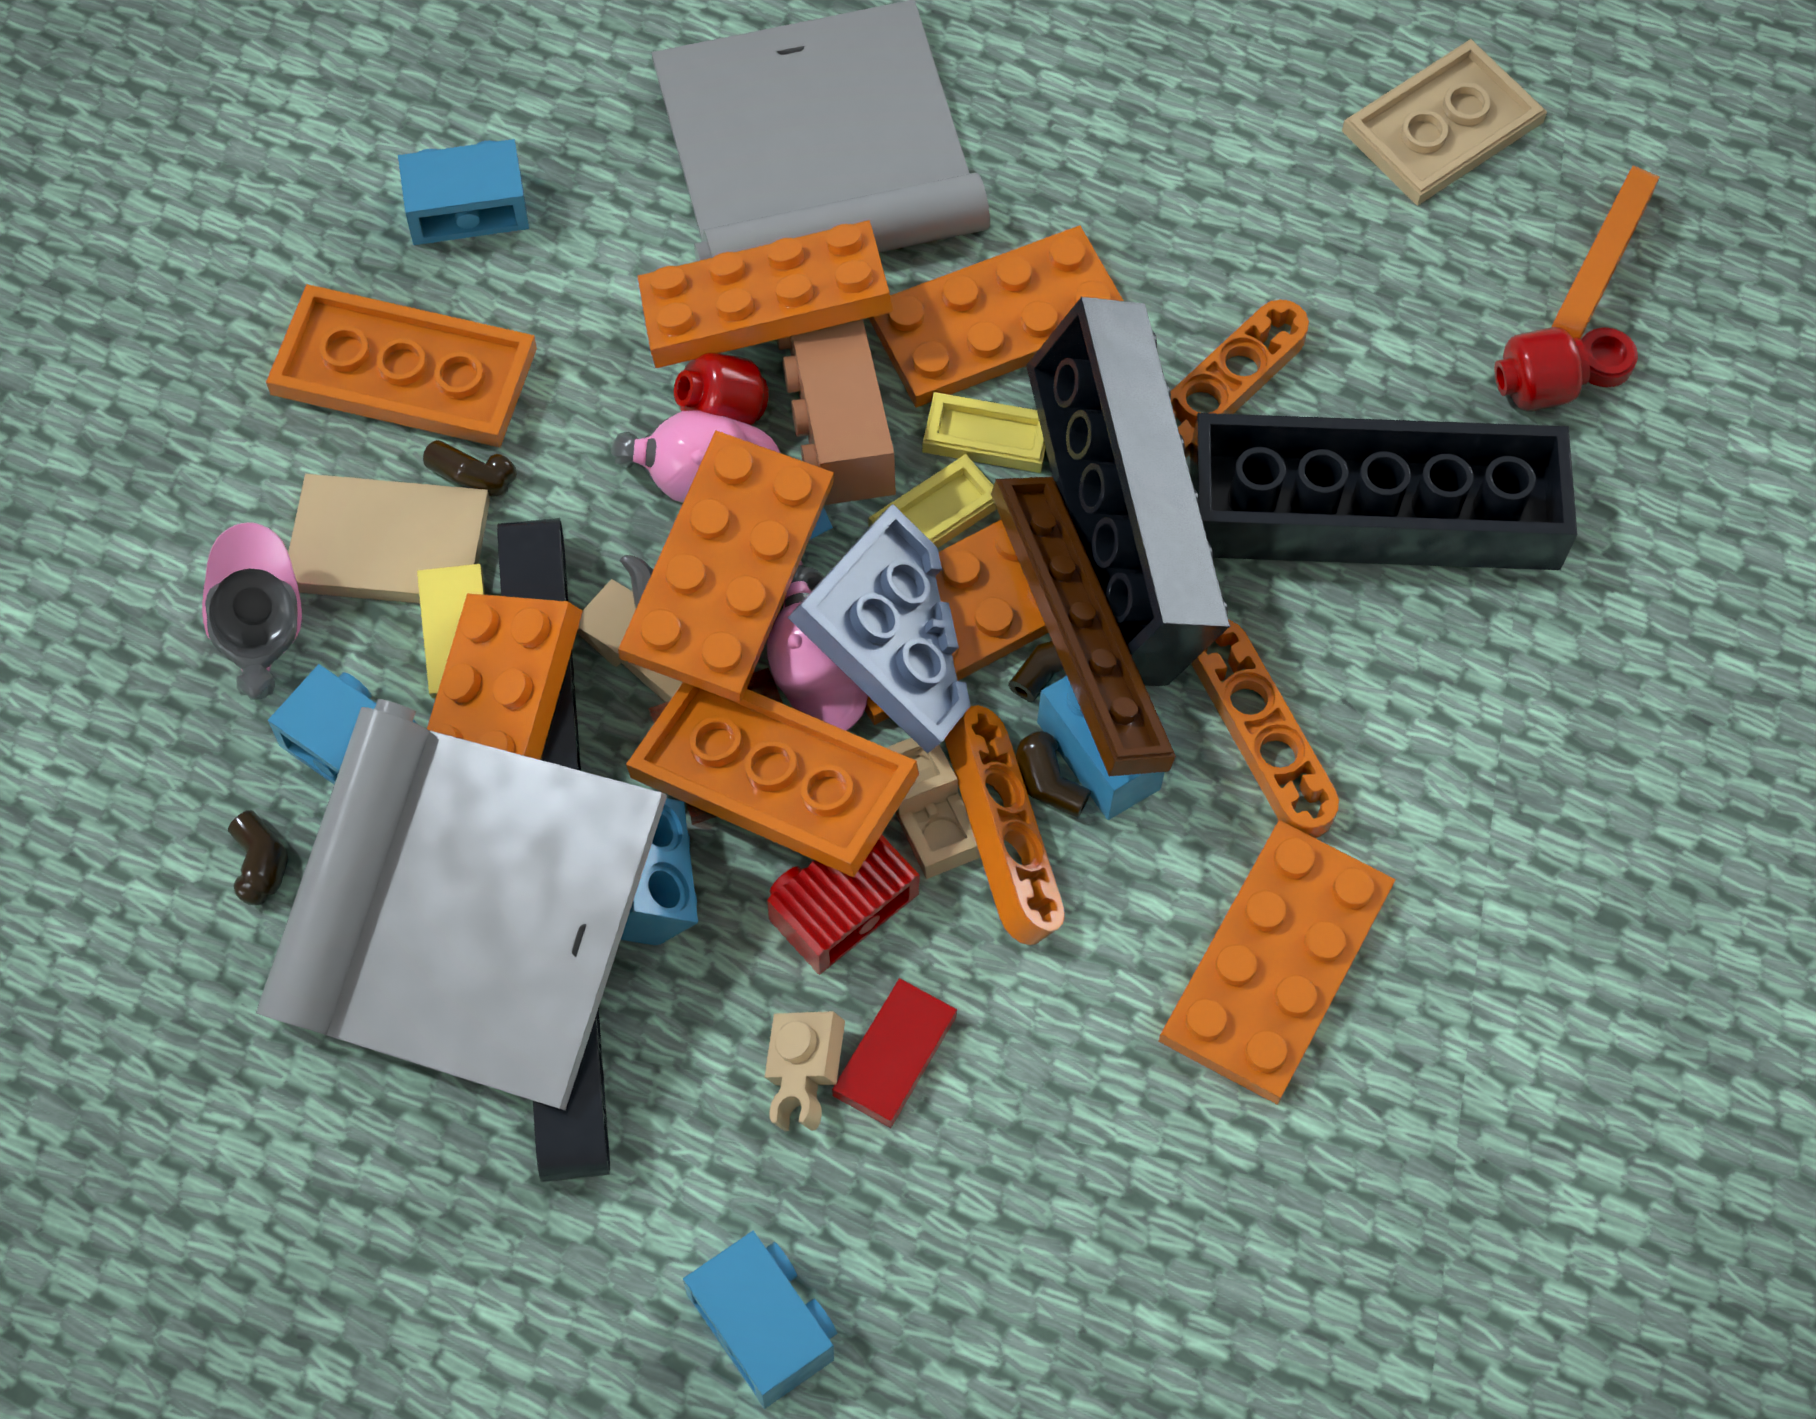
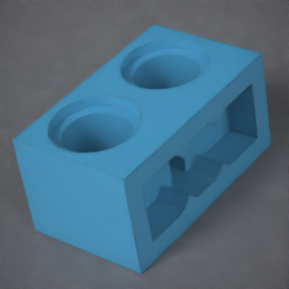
M666 798L621 940L661 945L698 923L697 896L694 890L689 848L690 836L687 831L683 801Z

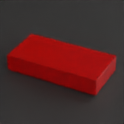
M899 978L837 1080L836 1085H834L832 1096L885 1126L892 1128L955 1021L957 1009Z

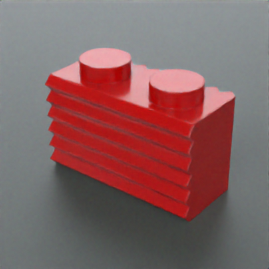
M881 834L855 877L816 860L812 861L807 868L801 869L799 866H795L784 872L770 888L771 895L767 899L769 920L786 937L787 941L796 951L803 956L805 961L812 966L814 971L820 975L919 895L920 875Z

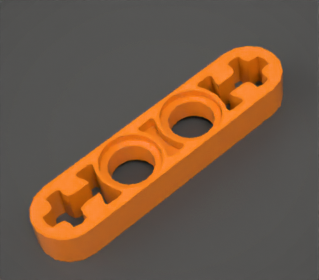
M1634 165L1632 166L1552 327L1563 328L1568 331L1572 338L1578 337L1581 339L1652 197L1660 176Z
M1282 299L1266 303L1170 391V401L1175 420L1177 417L1182 423L1178 427V431L1184 441L1185 458L1190 455L1197 414L1201 413L1193 410L1187 404L1186 399L1188 396L1198 392L1208 393L1214 396L1219 403V407L1209 413L1234 414L1295 357L1304 346L1309 320L1306 312L1300 305ZM1285 323L1290 325V334L1286 331L1279 332L1270 341L1269 348L1267 349L1263 343L1269 336L1271 324L1277 328ZM1235 356H1245L1255 362L1258 370L1249 376H1239L1227 368L1226 361Z
M1228 619L1230 627L1215 641L1220 647L1231 645L1228 663L1234 674L1229 676L1224 682H1221L1225 679L1228 667L1217 652L1207 654L1208 648L1192 662V666L1278 820L1314 838L1320 837L1330 829L1335 820L1339 806L1337 792L1246 632L1237 623ZM1250 689L1262 696L1266 706L1257 714H1243L1232 705L1230 697L1238 690ZM1267 742H1283L1293 750L1295 761L1286 767H1274L1266 763L1262 758L1260 748ZM1302 773L1307 774L1302 776L1299 785L1304 798L1309 803L1316 801L1321 803L1317 818L1314 819L1308 811L1297 813L1294 810L1299 799V793L1292 781Z
M980 705L971 706L945 737L946 747L954 773L958 779L959 789L999 918L1006 931L1015 940L1026 945L1037 944L1061 927L1065 917L1064 906L1006 727L1001 719L990 709ZM986 783L998 792L1003 800L1004 807L996 803L986 788ZM1004 840L1016 849L1021 857L1022 865L1014 861L1004 845Z

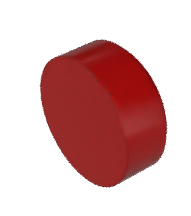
M1604 327L1593 329L1582 337L1581 340L1587 350L1590 363L1589 383L1608 388L1619 386L1629 379L1638 360L1636 345L1629 336L1617 329Z

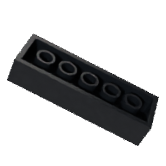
M1081 297L1028 362L1026 367L1052 476L1144 685L1166 686L1230 627L1227 618V604L1221 595L1213 564L1212 547L1206 538L1198 507V494L1191 481L1184 454V441L1178 431L1170 401V388L1164 378L1157 351V338L1151 328L1146 305L1144 303Z
M1216 413L1197 414L1190 448V477L1193 487L1198 494V507L1207 541L1212 547L1213 558L1561 570L1578 535L1569 426Z

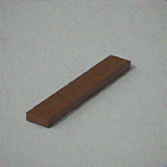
M1054 478L996 479L991 492L992 499L1109 777L1169 772L1176 755Z

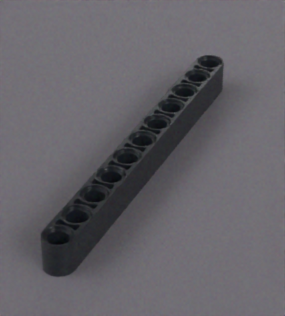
M561 518L498 523L497 536L501 596L569 602ZM571 651L540 760L581 771L573 652ZM599 1008L566 1110L533 1101L535 1147L540 1182L610 1175Z

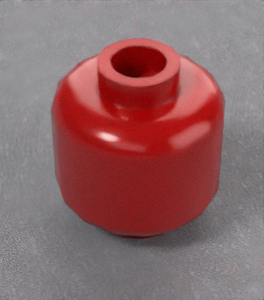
M1550 327L1511 337L1505 344L1503 359L1495 362L1494 373L1501 395H1510L1518 408L1532 412L1573 402L1579 396L1582 385H1586L1589 382L1590 363L1587 350L1580 338H1572L1568 331L1563 328Z
M721 353L703 354L699 358L689 361L685 369L678 374L674 384V398L681 411H702L728 417L751 426L763 416L769 396L766 380L752 360L740 356Z

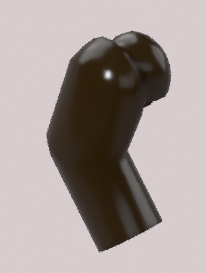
M439 440L431 442L423 454V463L429 470L466 488L488 490L489 497L499 496L508 492L507 485L512 483L517 475L514 464L501 454L491 455L487 462L484 463Z
M1049 641L1036 646L1009 681L1008 686L1010 690L1027 702H1034L1054 674L1064 670L1053 642Z
M1034 731L1021 739L1016 751V759L1027 794L1078 819L1088 802L1091 790L1061 776L1055 753L1058 749L1057 741L1048 732Z
M246 810L235 817L228 826V832L246 852L240 869L242 875L237 877L233 887L236 896L248 905L257 906L263 904L268 894H275L281 886L288 863V854L283 844L253 810Z

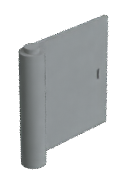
M915 0L651 52L702 242L694 243L696 261L713 258L723 252H738L771 244L782 238H796L830 230L840 224H855L870 220L879 253L989 230L990 213L984 184L978 173H969Z
M378 699L374 709L361 707L256 1014L566 1110L667 795L640 786L430 731L413 722L416 711L391 701Z

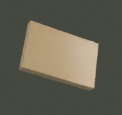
M1470 39L1344 120L1342 132L1418 206L1544 123L1547 111Z
M305 473L288 551L299 593L420 604L418 570L479 564L490 504L488 490Z

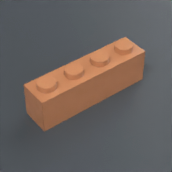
M863 319L777 339L778 349H790L791 356L783 357L787 392H799L800 397L798 400H792L796 436H808L809 444L801 445L802 461L834 472L833 485L824 505L896 495L894 450Z

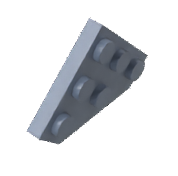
M892 504L875 520L788 616V619L928 754L944 740L971 704L966 682L957 681L952 653L959 647L950 605L947 602H941L936 575L942 570L938 548Z

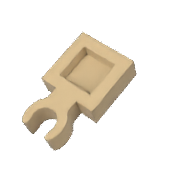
M834 1011L774 1014L764 1078L774 1085L781 1086L771 1102L769 1115L771 1122L784 1131H789L791 1113L798 1106H801L799 1123L811 1131H815L820 1124L822 1109L817 1099L818 1085H836L845 1026V1020Z

